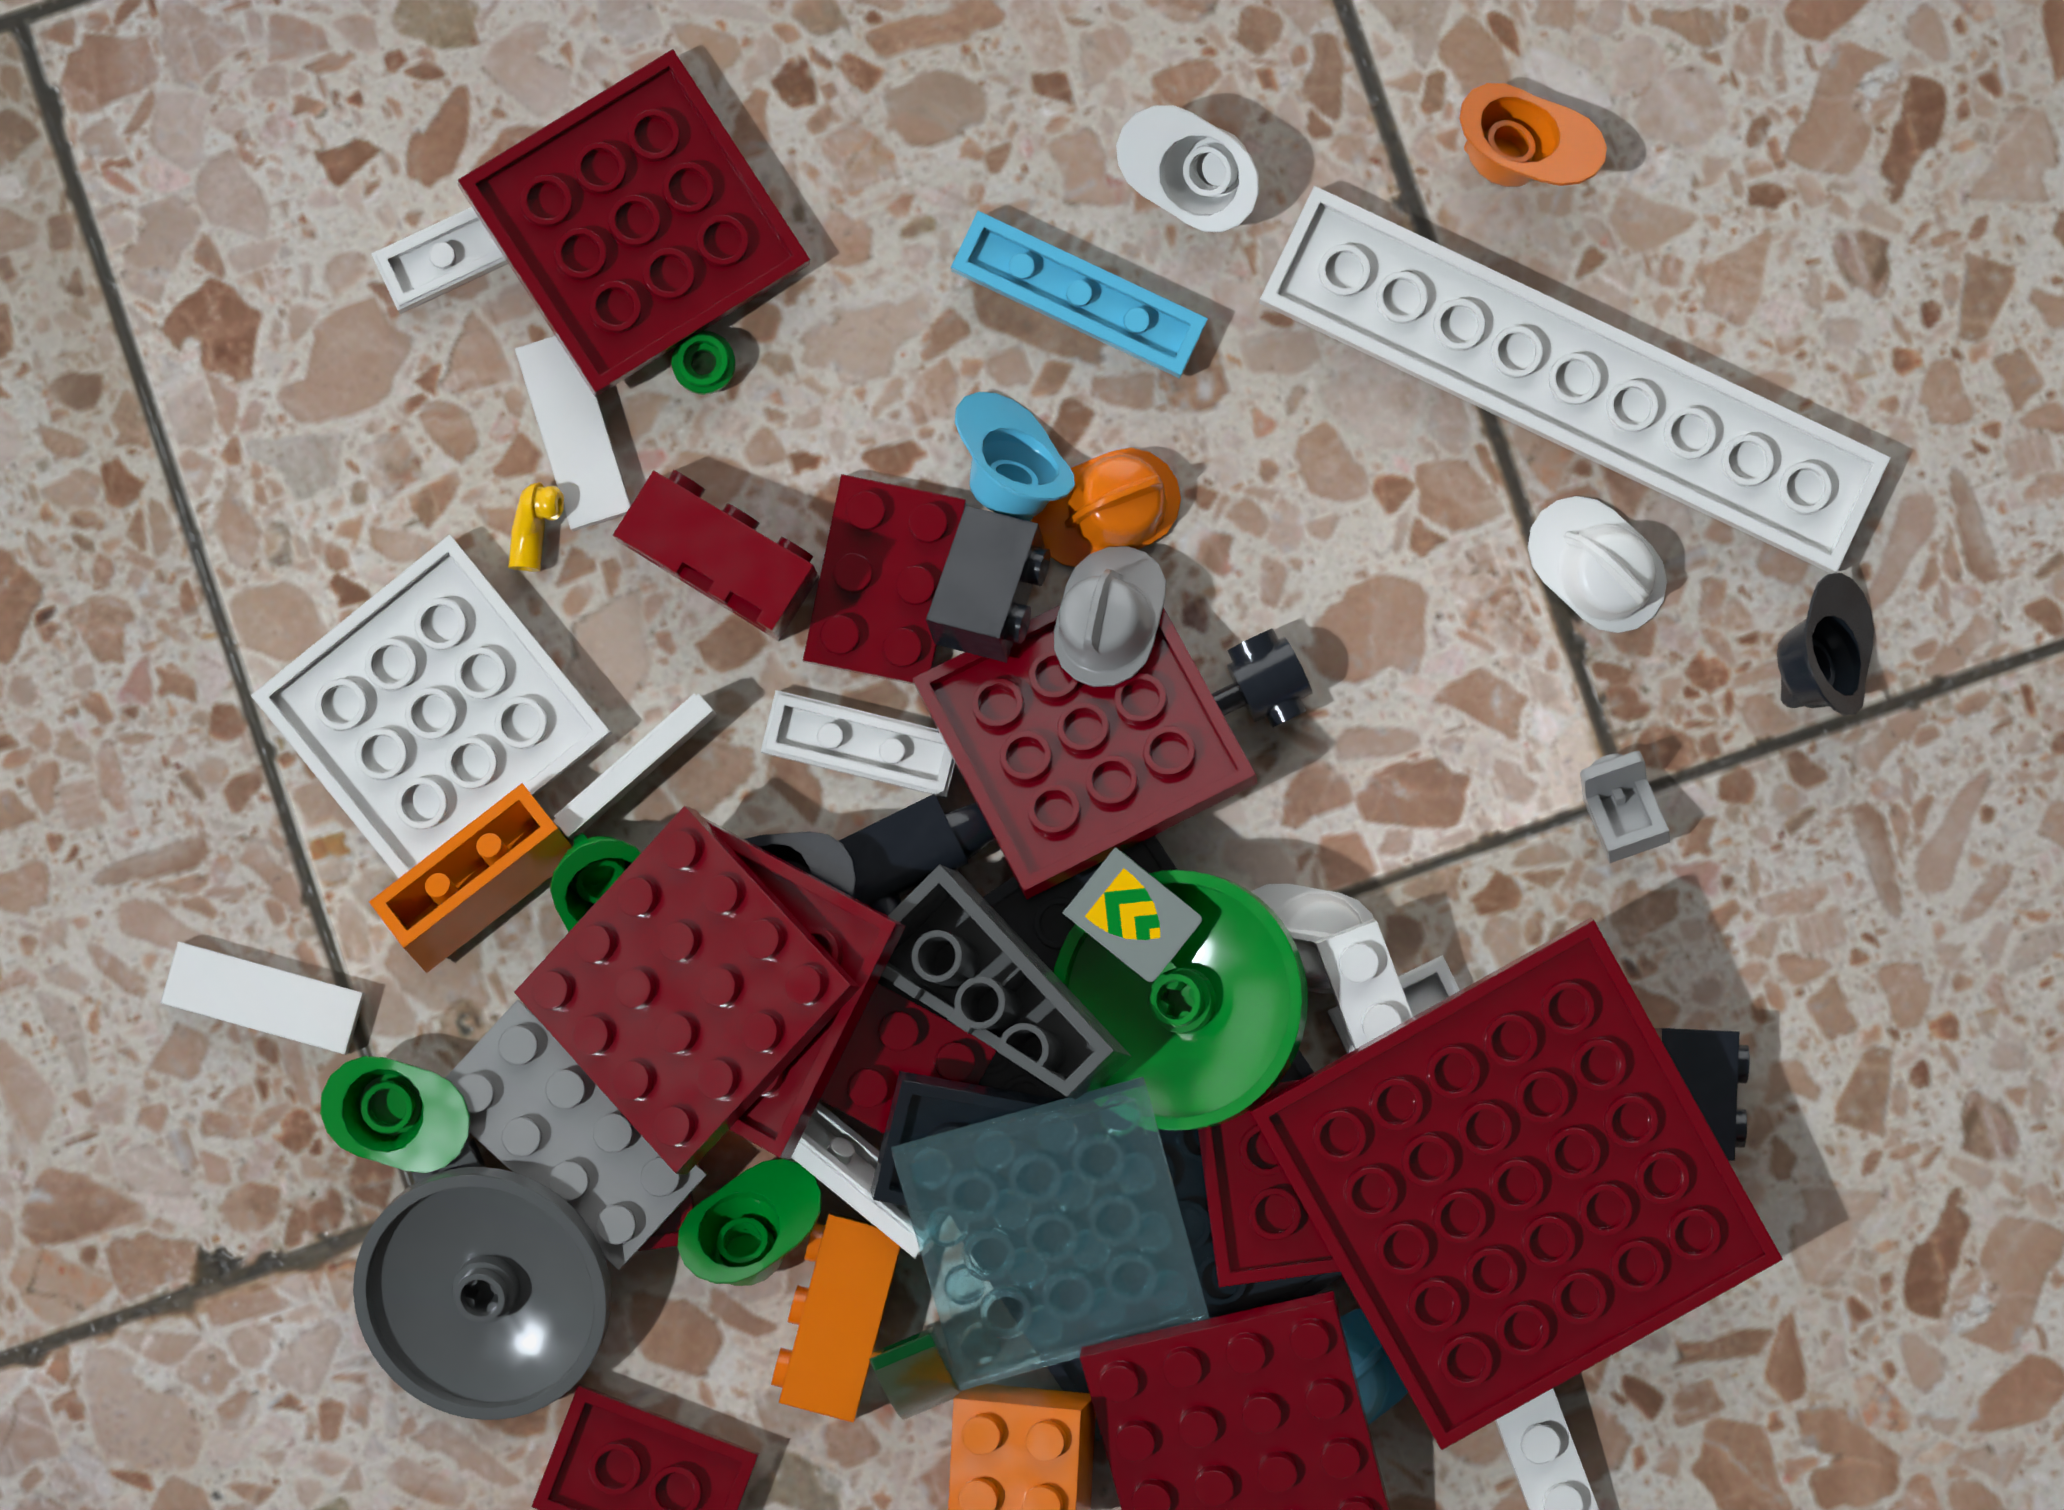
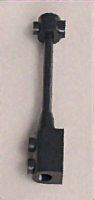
M1271 628L1227 650L1232 660V663L1228 664L1227 668L1234 683L1212 693L1223 716L1245 706L1254 722L1267 717L1273 728L1307 711L1301 699L1313 694L1294 650L1285 637L1278 639L1274 629ZM934 793L839 840V842L844 844L854 860L857 876L854 898L888 916L902 902L900 897L913 891L939 864L959 872L958 868L968 864V859L995 838L976 802L945 814Z

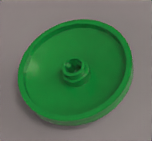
M1169 870L1153 872L1149 874L1190 906L1202 918L1200 925L1153 982L1146 981L1077 924L1073 926L1065 939L1055 964L1054 974L1132 1056L1092 1096L1095 1101L1127 1121L1154 1129L1182 1131L1213 1127L1241 1116L1249 1111L1250 1108L1259 1104L1273 1091L1289 1070L1299 1050L1307 1020L1308 992L1305 970L1297 946L1284 923L1266 903L1246 888L1230 880L1196 871Z

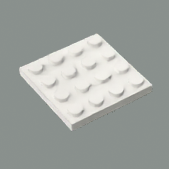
M450 534L251 695L398 878L521 783L524 784L534 797L612 734Z

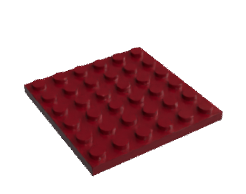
M1592 918L1574 926L1249 1109L1441 1450L1783 1260L1605 938Z

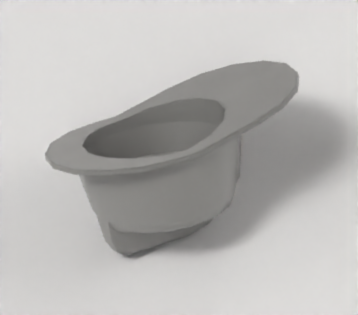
M1129 546L1107 547L1089 554L1074 568L1066 584L1056 620L1054 650L1061 667L1076 681L1092 687L1115 686L1131 679L1146 664L1154 646L1166 595V580L1159 564L1146 552Z

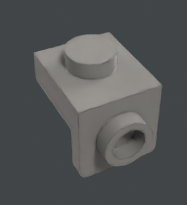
M1634 751L1625 755L1615 753L1603 756L1590 767L1580 772L1583 801L1609 863L1670 843L1669 829L1646 778L1645 761L1640 751Z

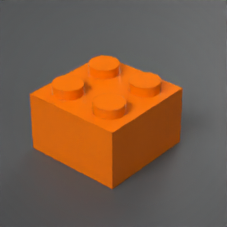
M975 1382L968 1384L953 1398L948 1510H1091L1096 1414L1090 1394Z

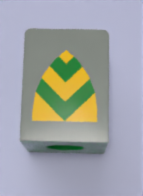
M1116 847L1063 912L1065 916L1148 982H1153L1202 921L1201 916Z

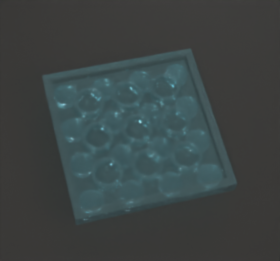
M1143 1077L1089 1091L1077 1099L1068 1097L891 1147L960 1391L1079 1358L1081 1347L1210 1319Z

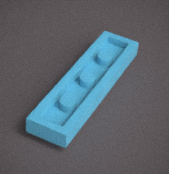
M977 211L951 266V272L1179 379L1208 318L980 211Z

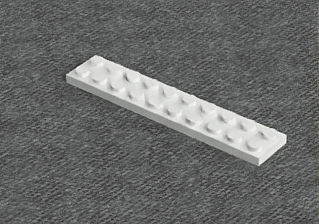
M1316 186L1313 187L1259 301V304L1831 574L1838 571L1891 458Z

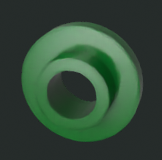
M702 331L690 337L683 344L676 347L672 355V369L677 381L686 390L695 394L708 395L720 391L730 382L735 372L736 360L733 349L725 338L715 332ZM700 353H710L716 358V366L709 374H698L692 368L694 358Z

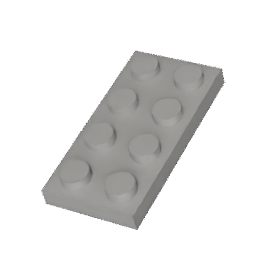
M517 1000L446 1076V1079L454 1084L465 1099L470 1114L469 1132L512 1172L545 1185L567 1201L585 1220L594 1233L604 1257L618 1270L624 1267L708 1175L698 1164L687 1175L676 1174L520 1000Z

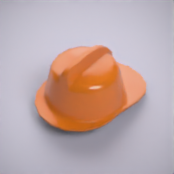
M1486 83L1474 88L1461 104L1459 119L1463 134L1467 139L1464 150L1469 155L1470 162L1477 172L1491 183L1503 187H1520L1534 180L1558 186L1580 184L1594 177L1605 164L1607 145L1602 132L1589 118L1568 107L1534 96L1523 89L1506 83Z
M1134 448L1111 451L1070 468L1074 474V489L1067 497L1050 501L1042 512L1032 518V522L1039 524L1045 548L1050 549L1051 558L1062 565L1076 567L1089 554L1107 547L1129 546L1138 550L1166 535L1177 519L1181 502L1178 481L1167 463L1151 452Z

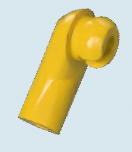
M541 482L530 484L521 492L512 525L508 568L528 572H539L541 570L545 519L557 520L562 515L564 509V496L558 487H544Z

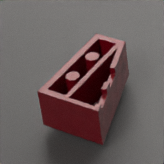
M673 469L669 477L666 478L653 470L613 533L614 538L638 555L779 641L819 578L814 565L810 563L814 556L782 536L776 543L757 532L756 528L760 523L735 506L727 503L724 509L720 510L703 500L701 497L706 489L682 473Z

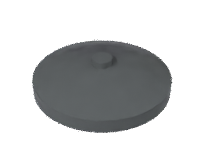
M488 1167L450 1169L426 1177L405 1189L383 1210L368 1231L361 1245L354 1272L353 1295L358 1324L365 1342L382 1369L402 1389L419 1401L440 1411L464 1418L479 1420L515 1418L537 1411L556 1401L568 1392L589 1368L603 1343L609 1325L612 1301L611 1281L605 1257L592 1230L579 1213L560 1195L531 1178L502 1169Z

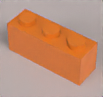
M521 783L375 896L369 903L402 947L428 973L549 879L559 865L560 860L572 846L524 784Z
M831 1212L828 1214L826 1225L816 1223L813 1231L810 1233L804 1260L815 1263L809 1288L797 1285L788 1317V1323L799 1325L793 1350L780 1349L771 1385L782 1388L779 1403L854 1423L871 1364L869 1358L874 1352L901 1250L898 1244L872 1223Z

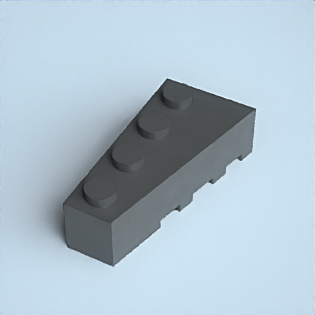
M939 864L888 915V917L906 927L881 976L911 997L918 999L940 1013L965 1032L985 1042L997 1050L998 1053L1065 1096L1087 1102L1132 1057L961 873Z

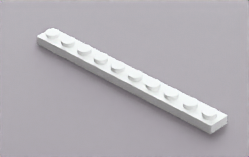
M1372 919L1314 941L1354 1049L1359 1048L1413 1017L1377 920ZM1553 1388L1495 1420L1529 1510H1599Z

